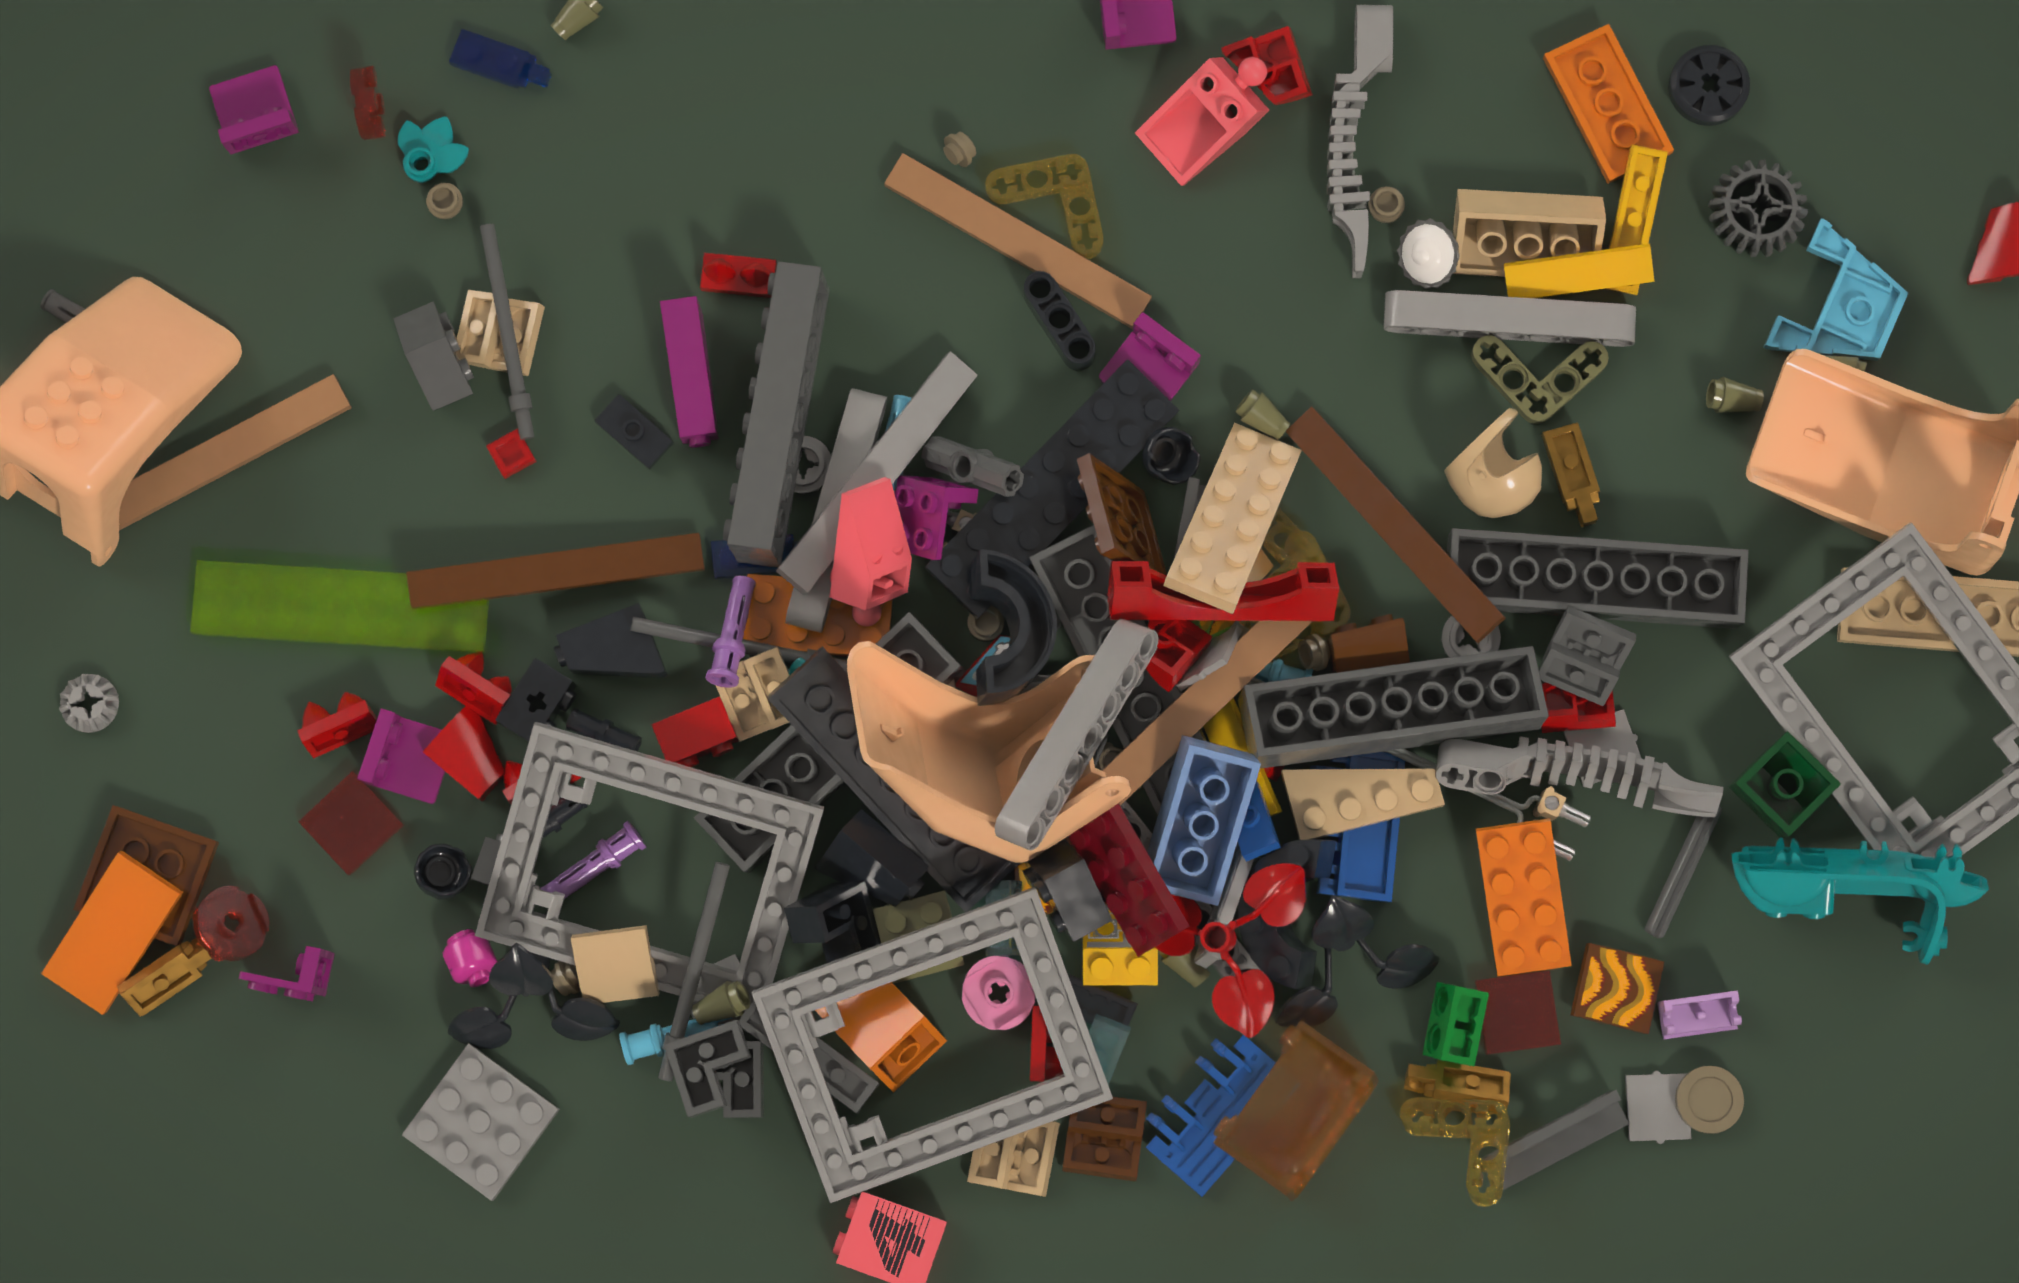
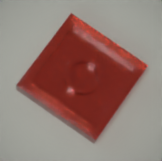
M354 771L345 777L298 821L349 876L404 826L365 783L357 779L358 775Z
M1550 970L1475 981L1476 990L1489 993L1482 1026L1486 1055L1561 1045Z

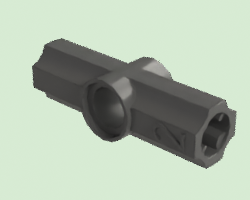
M932 436L929 442L923 446L921 458L924 459L926 467L950 475L957 483H971L1008 497L1014 496L1016 491L1022 487L1024 474L1020 470V465L995 457L988 449H973L940 436Z

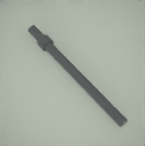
M485 224L480 226L512 394V396L508 397L510 409L516 415L520 440L534 438L530 409L533 406L530 393H526L495 225Z
M634 616L630 630L711 648L716 639L721 636V634ZM745 639L742 640L746 650L745 655L755 656L778 647L784 663L792 664L799 657L806 661L817 651L807 649V652ZM834 658L847 672V660Z
M715 862L670 1033H666L662 1046L664 1050L665 1044L685 1038V1032L730 865L722 862ZM665 1050L658 1078L665 1081H673L674 1074Z

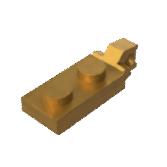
M1579 423L1543 432L1541 436L1563 504L1565 503L1567 511L1575 509L1581 528L1595 524L1598 518L1593 504L1600 502L1598 494L1600 488Z
M208 932L191 940V942H183L117 986L118 991L140 1017H143L202 977L201 971L207 966L206 962L220 953L218 946Z
M1437 1060L1436 1064H1427L1426 1067L1409 1064L1405 1074L1404 1089L1421 1094L1424 1093L1425 1096L1435 1099L1507 1110L1511 1073L1509 1071L1479 1066L1473 1067L1443 1060Z

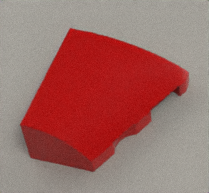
M1289 26L1257 38L1251 36L1221 48L1222 53L1238 68L1241 62L1249 57H1257L1265 63L1267 76L1257 87L1274 105L1297 101L1313 95L1292 30Z
M2019 202L1999 206L1989 211L1985 223V231L1982 239L1979 241L1972 270L1967 277L1968 285L1998 282L2003 278L2019 276Z
M1149 620L1147 628L1157 632L1158 645L1146 670L1161 687L1170 692L1210 646L1213 636L1189 620Z
M1545 682L1542 684L1549 715L1541 726L1542 733L1616 727L1613 690L1604 706H1601Z
M467 706L440 731L423 751L427 757L482 802L505 774L502 762L497 756L493 746L494 743L489 732L486 730L481 715Z

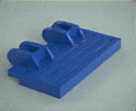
M1387 752L1330 759V762L1346 764L1345 769H1405L1404 760ZM1318 765L1310 766V769H1342ZM1400 818L1329 835L1331 837H1338L1331 875H1334V879L1318 878L1317 894L1386 903L1392 902Z
M1244 1035L1233 1046L1245 1057L1243 1061L1218 1039L1215 1038L1210 1044L1218 1055L1224 1057L1236 1068L1228 1078L1221 1074L1207 1058L1200 1056L1195 1061L1202 1070L1221 1086L1217 1090L1204 1079L1184 1102L1196 1113L1194 1118L1168 1095L1161 1100L1171 1113H1175L1187 1124L1179 1135L1171 1130L1158 1115H1154L1151 1112L1146 1118L1172 1142L1168 1146L1159 1137L1155 1136L1146 1148L1201 1197L1205 1195L1300 1085Z

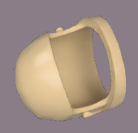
M1508 408L1444 470L1451 488L1461 502L1478 516L1500 518L1516 514L1530 505L1541 490L1542 464L1539 454L1534 453L1520 460H1514L1508 455L1503 445V433L1518 415V411L1513 408Z

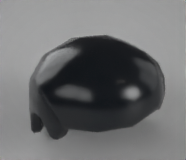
M1164 427L1157 429L1146 439L1142 461L1152 477L1164 483L1175 485L1186 483L1189 477L1192 478L1196 474L1201 461V455L1195 450L1192 437L1189 434L1175 427Z
M445 843L430 845L419 854L414 867V876L419 888L424 894L437 900L453 898L464 891L472 874V866H470L465 853L461 849Z

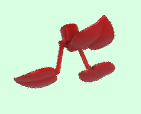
M1275 864L1253 874L1244 887L1243 898L1255 910L1235 921H1230L1228 924L1211 922L1205 925L1203 929H1199L1198 926L1202 921V912L1197 902L1171 894L1188 922L1189 927L1155 947L1166 955H1187L1194 949L1196 943L1195 935L1200 936L1201 944L1206 950L1220 953L1221 958L1231 967L1235 976H1225L1217 982L1212 993L1213 1008L1225 1024L1239 1031L1247 1038L1255 1037L1267 1024L1273 1011L1275 993L1271 980L1263 971L1250 969L1242 974L1240 967L1230 956L1229 951L1236 944V933L1234 930L1256 919L1260 914L1268 925L1275 927L1287 926L1300 917L1306 903L1305 870L1302 866L1296 864Z

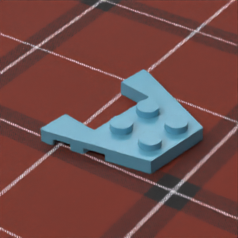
M1821 218L1817 223L1806 251L1840 265V269L1813 330L1778 315L1763 348L1793 352L1796 349H1808L1821 355L1852 356L1864 360L1878 361L1884 351L1908 292L1874 262L1871 263L1859 253L1852 242L1847 238H1842L1831 228L1832 225L1827 220Z

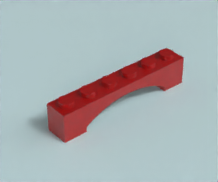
M1111 561L1107 596L1110 620L1334 621L1339 583L1335 563L1298 562L1297 568L1263 580L1246 582L1234 613L1231 614L1163 586L1167 575L1149 568V561Z

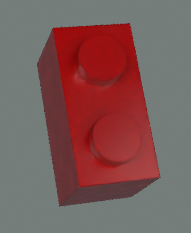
M720 696L651 724L665 760L691 768L700 763L699 757L712 753L713 757L721 756L734 749L732 744L739 741Z

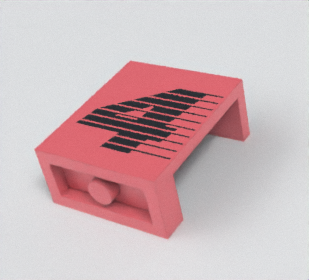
M864 1191L861 1192L859 1198L852 1196L845 1216L852 1220L847 1234L839 1233L832 1252L839 1255L836 1263L890 1283H926L947 1221Z

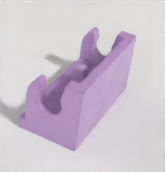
M1738 990L1658 1002L1663 1040L1738 1029L1737 1025L1742 1023V1018L1740 1015L1738 1016L1736 1004L1739 1003Z

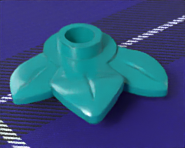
M445 116L430 122L422 130L413 122L406 121L398 134V145L405 155L403 159L404 171L410 179L416 182H427L433 179L437 173H451L457 170L468 157L469 148L467 146L453 143V129L450 120ZM420 160L428 161V166L424 170H417L416 163Z

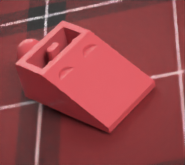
M1223 57L1209 58L1135 132L1181 186L1187 184L1243 137L1269 111V108L1249 87L1257 86L1265 80L1267 76L1265 63L1257 57L1246 58L1239 65L1237 74ZM1210 79L1214 82L1212 89L1207 84ZM1231 104L1237 107V115H1234L1229 109Z
M886 477L842 493L834 563L830 573L831 588L829 597L853 606L852 616L855 622L861 626L869 627L876 624L881 617L880 604L908 593L912 556L891 479Z

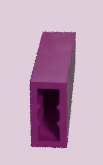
M697 296L660 301L679 437L683 444L689 443L691 448L706 447L711 445V440L719 439L703 312Z

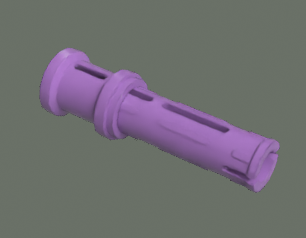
M735 576L732 579V588L721 636L713 643L712 650L715 654L712 668L707 671L705 677L708 682L716 686L732 688L736 687L739 683L737 670L740 659L745 656L746 652L742 640L754 587L756 586L755 580L750 577Z
M629 821L623 823V829L607 840H599L596 850L540 889L546 892H561L565 894V899L609 867L617 869L621 866L623 859L637 849L644 850L647 846L634 826Z

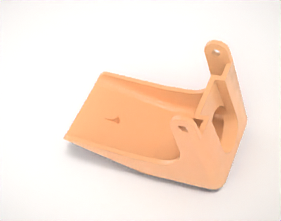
M131 277L48 335L0 386V495L8 500L16 491H19L61 518L63 535L90 551L93 564L99 567L104 565L118 545L120 506L135 474L171 431L238 364L242 355L241 343L225 327L142 277ZM29 472H31V473L34 474L36 477H38V478H39L41 481H43L46 485H44L43 483H41L40 481H38V480H37L34 476H32Z
M1796 349L1788 355L1781 369L1746 468V477L1750 482L1879 542H1884L1909 522L1913 523L1943 565L1970 575H1982L1988 572L2002 556L2014 521L2011 514L2019 494V399H2016L2008 410L2001 414L1974 412L1911 391L1814 351Z
M871 641L859 642L850 650L847 659V673L862 758L935 832L1008 861L1025 863L1114 807L1131 792L1128 779L1121 776L1106 777L1104 771L1095 768L1092 757L1036 849L1027 850L1005 841L995 834V823L999 813L1087 670L1085 668H1088L1095 655L1080 656L1072 660L1038 686L1025 693L997 704L978 706L977 697L939 682Z

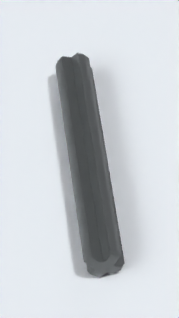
M1720 806L1718 807L1716 817L1696 816L1645 926V932L1656 938L1664 937L1721 815L1722 808Z

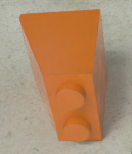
M892 982L837 1002L845 1026L835 1032L893 1093L947 1042L943 1035ZM826 1007L815 1010L822 1019L829 1016Z

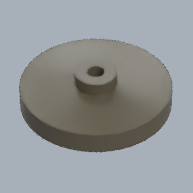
M1702 1066L1691 1070L1681 1079L1676 1090L1675 1103L1678 1114L1686 1125L1698 1132L1712 1134L1725 1131L1737 1122L1743 1110L1744 1095L1740 1083L1729 1071L1717 1066Z

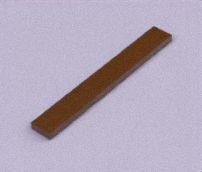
M1312 406L1285 431L1477 643L1481 642L1506 619Z
M700 533L409 571L406 572L411 609L415 610L704 571L705 568Z

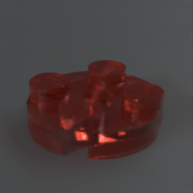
M372 65L351 69L350 87L351 95H355L356 107H354V114L359 134L364 140L385 138L383 118L378 116L385 114L382 93H376L374 87H377L375 67Z
M223 886L211 891L202 899L192 915L194 931L198 941L207 950L209 956L216 961H239L250 957L261 948L266 932L269 931L270 921L264 904L254 894L250 893L248 895L238 890L240 887ZM225 915H228L231 920H238L239 925L235 928L236 932L231 931L225 926Z

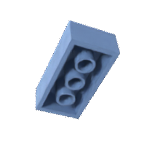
M1182 735L1147 850L1149 857L1171 894L1218 906L1261 766L1260 761L1254 754Z

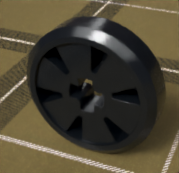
M1702 45L1687 51L1675 64L1669 77V95L1675 109L1687 120L1704 126L1719 125L1737 115L1745 104L1750 91V77L1745 64L1734 52L1717 45ZM1705 78L1707 82L1710 78L1714 79L1717 82L1714 87L1717 92L1714 93L1712 90L1708 93L1702 89L1704 85L1702 79Z

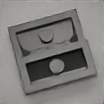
M1568 606L1538 668L1540 679L1604 706L1619 679L1620 669L1636 642V634Z

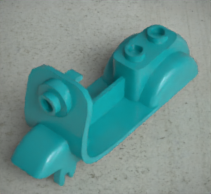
M1780 837L1776 841L1775 847L1745 846L1742 848V852L1732 853L1734 875L1741 891L1758 910L1765 912L1766 916L1773 918L1785 917L1787 914H1802L1809 919L1824 918L1825 915L1834 913V894L1909 896L1923 899L1925 907L1920 922H1903V931L1914 932L1917 934V937L1912 941L1903 940L1902 949L1907 952L1918 951L1919 962L1926 965L1930 963L1933 956H1939L1940 949H1947L1948 929L1947 926H1944L1946 907L1968 905L1980 899L1989 890L1986 878L1964 871L1965 865L1962 859V850L1958 844L1954 845L1951 856L1946 855V846L1941 844L1933 858L1903 851H1889L1886 841H1882L1881 850H1867L1866 841H1861L1859 849L1799 847L1798 841L1795 838H1792L1790 847H1785L1784 840Z

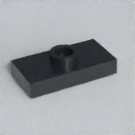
M620 394L594 420L597 425L649 470L674 444L668 436Z
M1070 974L1069 979L1085 1022L1124 1038L1138 1003L1096 985H1083L1082 979Z

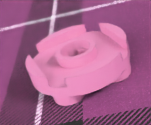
M990 956L978 961L968 971L963 983L962 1001L968 1015L977 1024L989 1030H1008L1018 1026L1029 1016L1035 1004V994L1026 969L1021 962L1009 957ZM997 983L1000 987L1008 986L1010 991L1005 994L1006 1002L1001 1004L999 1000L991 1001L989 999V995L993 992L992 984Z

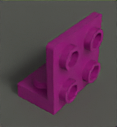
M1100 0L1105 50L1167 44L1176 41L1172 0Z
M276 65L209 87L221 125V129L218 130L220 140L230 155L299 133L280 70Z
M1142 312L1133 323L1131 334L1099 374V379L1104 383L1128 359L1171 401L1199 365L1201 355Z
M899 475L895 497L910 553L931 560H940L942 557L948 508L961 509L962 503H977L979 489L934 477Z
M381 708L357 779L381 789L434 804L445 771L427 757L423 751L440 733L441 729L400 717L395 712Z
M306 946L305 953H300L296 962L295 974L299 975L298 983L240 971L238 979L249 981L248 989L277 995L278 988H284V996L313 1002L315 995L326 996L335 953L321 948Z

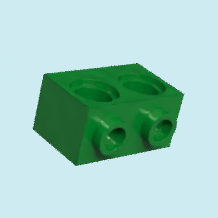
M1437 982L1422 1055L1474 1067L1489 993Z

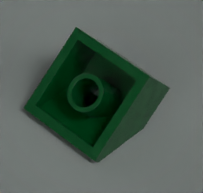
M1787 731L1754 760L1728 787L1773 832L1781 838H1786L1841 783Z

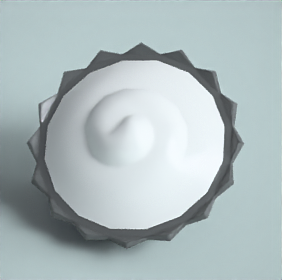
M1431 218L1426 221L1418 219L1414 225L1407 226L1406 233L1400 236L1401 245L1397 249L1400 256L1398 265L1403 268L1404 277L1411 279L1414 286L1421 285L1425 290L1431 287L1438 289L1443 283L1449 282L1451 275L1456 272L1460 257L1458 242L1451 230L1447 229L1442 222H1435Z

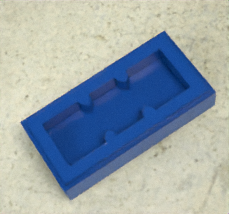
M1257 780L1238 839L1242 856L1246 862L1281 848L1261 786Z

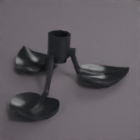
M1332 895L1326 910L1321 913L1312 930L1314 943L1323 947L1325 951V986L1322 990L1316 986H1309L1296 992L1281 1007L1275 1017V1023L1283 1027L1308 1028L1325 1022L1335 1013L1338 1002L1335 996L1329 995L1332 992V948L1337 951H1346L1353 947L1356 941L1378 968H1381L1376 975L1378 983L1383 987L1392 989L1406 988L1426 978L1437 966L1440 960L1439 956H1436L1426 946L1410 944L1392 951L1386 958V961L1379 959L1363 939L1370 934L1374 927V920L1371 914L1353 902Z
M515 943L509 952L495 963L489 974L491 985L499 992L510 995L502 1013L496 1015L492 1009L487 1007H475L465 1010L451 1021L448 1026V1035H451L461 1043L466 1045L469 1043L475 1048L495 1049L505 1045L511 1038L512 1029L509 1024L503 1021L508 1018L516 997L520 994L527 997L529 994L540 996L548 993L552 1010L557 1014L552 1018L551 1026L557 1033L569 1039L588 1041L604 1037L619 1027L620 1020L616 1019L606 1006L589 998L570 999L561 1007L557 1002L553 988V976L549 971L550 958L531 953L519 943Z

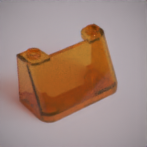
M1302 1020L1296 1027L1291 1024L1279 1040V1043L1283 1045L1281 1057L1240 1114L1234 1115L1231 1119L1225 1116L1213 1133L1217 1137L1213 1142L1214 1145L1291 1202L1304 1190L1371 1096L1379 1081L1373 1070Z

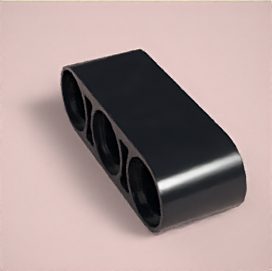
M1044 271L1031 273L1024 282V299L1027 306L1064 363L1075 371L1088 369L1095 359V342L1055 279ZM1036 284H1044L1050 289V293L1044 298H1036L1030 293V290ZM1063 314L1069 318L1070 322L1064 328H1055L1050 324L1049 320L1053 315ZM1075 344H1083L1088 348L1089 353L1082 359H1076L1070 355L1069 349Z

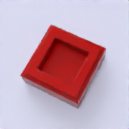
M518 428L486 445L504 479L537 462L526 441L520 440Z

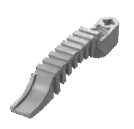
M1356 5L1354 21V72L1352 74H1336L1334 92L1331 99L1332 111L1330 114L1329 146L1327 150V160H1329L1327 165V177H1329L1327 194L1330 195L1327 207L1328 211H1332L1333 224L1342 229L1350 241L1352 247V278H1361L1364 272L1369 229L1368 209L1351 210L1367 208V202L1370 200V191L1360 192L1359 186L1362 184V175H1355V169L1358 165L1357 159H1353V152L1356 151L1354 135L1357 134L1361 109H1365V101H1367V92H1360V89L1378 72L1391 73L1392 5Z
M1519 737L1518 745L1514 749L1462 739L1445 740L1438 749L1436 778L1439 783L1449 788L1486 795L1502 792L1506 785L1521 779V777L1530 778V785L1539 786L1544 771L1549 772L1548 784L1557 785L1559 775L1567 774L1566 784L1575 786L1577 776L1584 777L1583 787L1592 789L1594 779L1602 780L1600 791L1609 793L1612 782L1619 783L1617 798L1621 799L1627 798L1630 785L1637 787L1633 806L1643 808L1647 790L1649 789L1655 791L1652 809L1684 815L1716 817L1724 787L1688 780L1674 772L1667 763L1654 762L1655 757L1645 756V759L1636 758V753L1628 752L1627 756L1620 755L1619 750L1610 748L1609 752L1601 751V747L1593 745L1591 749H1585L1583 744L1574 743L1573 747L1565 746L1563 741L1556 740L1555 744H1548L1547 739L1538 738L1537 743L1528 746L1529 738Z

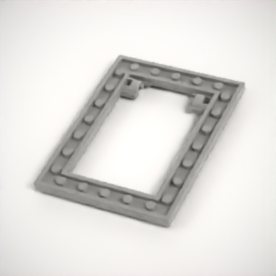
M1909 522L1728 656L1784 732L1788 731L1841 783L1832 795L1873 850H1881L1882 841H1886L1889 851H1903L1934 858L1941 844L1946 846L1947 856L1953 854L1952 849L1955 844H1958L1963 855L2019 814V747L2014 742V739L2019 736V665L1913 523ZM1902 576L2012 722L2011 725L1991 738L2010 763L2001 770L2004 776L1945 819L1942 815H1939L1934 820H1931L1913 796L1892 811L1783 666L1784 663ZM1908 816L1916 824L1909 831L1901 823Z
M535 722L475 936L511 947L515 943H519L531 953L575 965L571 944L572 935L597 932L599 930L559 919L565 894L557 891L546 892L541 890L540 886L535 885L538 875L534 874L533 870L552 804L557 806L561 797L577 803L590 805L597 782L777 834L738 970L735 971L704 962L694 999L695 1001L701 1000L726 981H731L732 983L740 981L745 986L752 1003L754 1000L752 991L770 985L774 981L789 930L784 907L796 902L798 899L824 806ZM572 774L585 778L583 787L570 784ZM535 905L549 908L547 915L534 912ZM650 946L651 957L655 961L659 990L680 996L690 957Z
M1036 887L752 991L754 1002L830 1203L1113 1099ZM1014 937L1064 1074L890 1139L886 1136L879 1115L868 1118L862 1124L848 1126L845 1116L839 1117L814 1051L815 1048L819 1047L816 1037L845 1026L837 1002ZM826 1007L829 1016L815 1021L812 1011ZM874 1136L876 1144L863 1148L861 1140Z

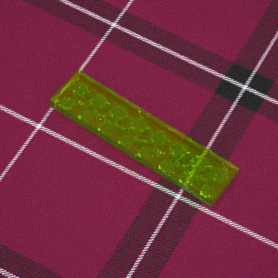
M197 560L190 633L193 635L485 653L489 600L412 610L406 573Z

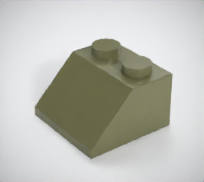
M945 891L903 901L896 907L888 905L873 909L881 943L952 917ZM963 956L898 979L892 983L895 984L964 966Z

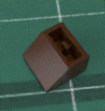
M1392 614L1373 618L1371 623L1365 627L1357 628L1356 623L1338 626L1327 640L1331 653L1329 663L1332 673L1410 663L1404 619H1393Z

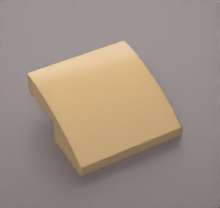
M468 290L457 335V341L461 349L455 352L459 360L466 358L469 365L507 373L493 294ZM509 299L523 376H529L545 307L536 302Z
M778 647L740 661L737 670L739 683L736 687L716 686L739 742L789 723L767 698L776 687L790 676Z
M647 925L572 935L573 956L583 998L606 1003L659 996L655 961L651 957Z
M1051 1121L973 1150L967 1182L1046 1197L1060 1123Z

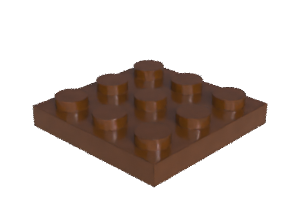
M1090 453L1078 458L1077 462L1080 470L1078 481L1087 496L1089 505L1086 506V511L1089 519L1095 526L1097 537H1095L1094 541L1099 553L1112 561H1149V568L1167 575L1144 490Z
M112 805L73 910L78 912L82 910L117 853L124 851L183 891V894L155 936V939L175 946L181 945L219 842Z

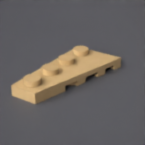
M1435 769L1281 770L1299 840H1314L1445 805Z

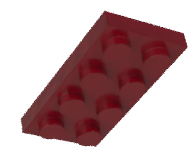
M1119 803L1068 836L1071 844L1085 860L1095 884L1137 957L1189 927L1188 922Z

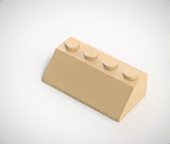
M1458 189L1453 235L1459 245L1460 257L1456 272L1453 274L1505 277L1504 263L1602 250L1606 224L1603 197Z

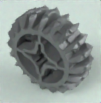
M1765 159L1759 161L1756 169L1751 160L1745 161L1743 170L1739 166L1734 165L1730 169V175L1722 174L1719 178L1721 185H1715L1711 191L1716 198L1709 201L1708 207L1716 210V212L1710 215L1709 220L1713 223H1721L1714 230L1715 235L1723 233L1728 235L1723 242L1724 246H1729L1733 241L1738 243L1736 247L1737 254H1741L1746 247H1749L1751 258L1757 256L1760 248L1765 257L1771 256L1773 247L1777 251L1782 252L1786 248V242L1794 243L1797 239L1795 231L1801 232L1805 226L1800 219L1807 216L1808 210L1800 205L1806 202L1807 195L1796 194L1802 187L1801 182L1798 181L1790 184L1789 179L1793 175L1792 171L1785 172L1783 176L1778 173L1780 170L1779 163H1775L1771 170L1767 169ZM1754 183L1751 196L1740 197L1738 200L1731 199L1732 192L1736 188ZM1768 187L1772 188L1781 197L1782 201L1771 197ZM1757 198V203L1761 204V208L1764 207L1765 209L1759 218V214L1755 213V209L1751 208ZM1733 216L1744 219L1747 223L1748 231L1741 227ZM1777 217L1785 218L1784 224L1779 230L1769 234H1762L1765 221L1776 220Z

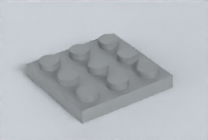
M468 1043L402 1136L489 1200L494 1201L560 1109Z

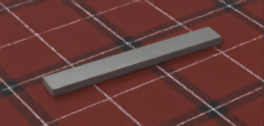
M951 351L947 353L785 558L776 572L803 595L808 593L834 560L842 493L883 477L891 479L893 484L978 374Z

